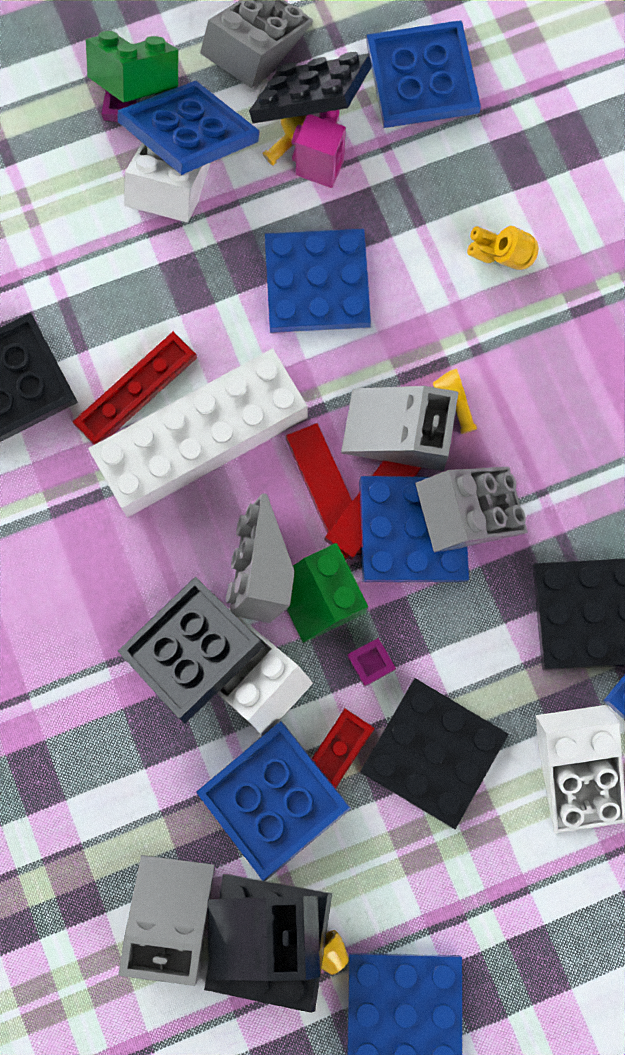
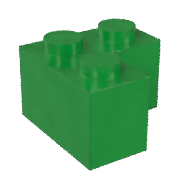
M103 31L96 37L86 39L87 77L123 103L178 87V49L166 42L164 38L150 36L143 42L131 44L116 32Z

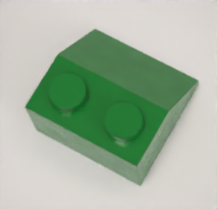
M337 543L315 552L293 565V586L290 606L287 608V611L303 643L367 613L369 606Z

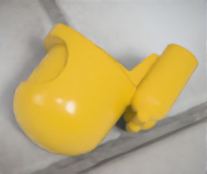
M476 226L470 234L474 242L467 249L469 256L485 263L496 261L507 267L523 270L533 265L537 259L539 245L534 236L515 226L504 228L499 235Z

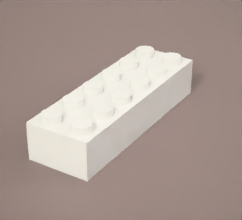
M272 348L88 449L128 518L308 418V406Z

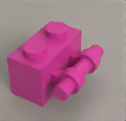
M339 110L319 113V117L311 114L307 115L303 126L297 125L292 137V145H295L292 161L296 162V176L333 188L344 162L346 127L338 124Z

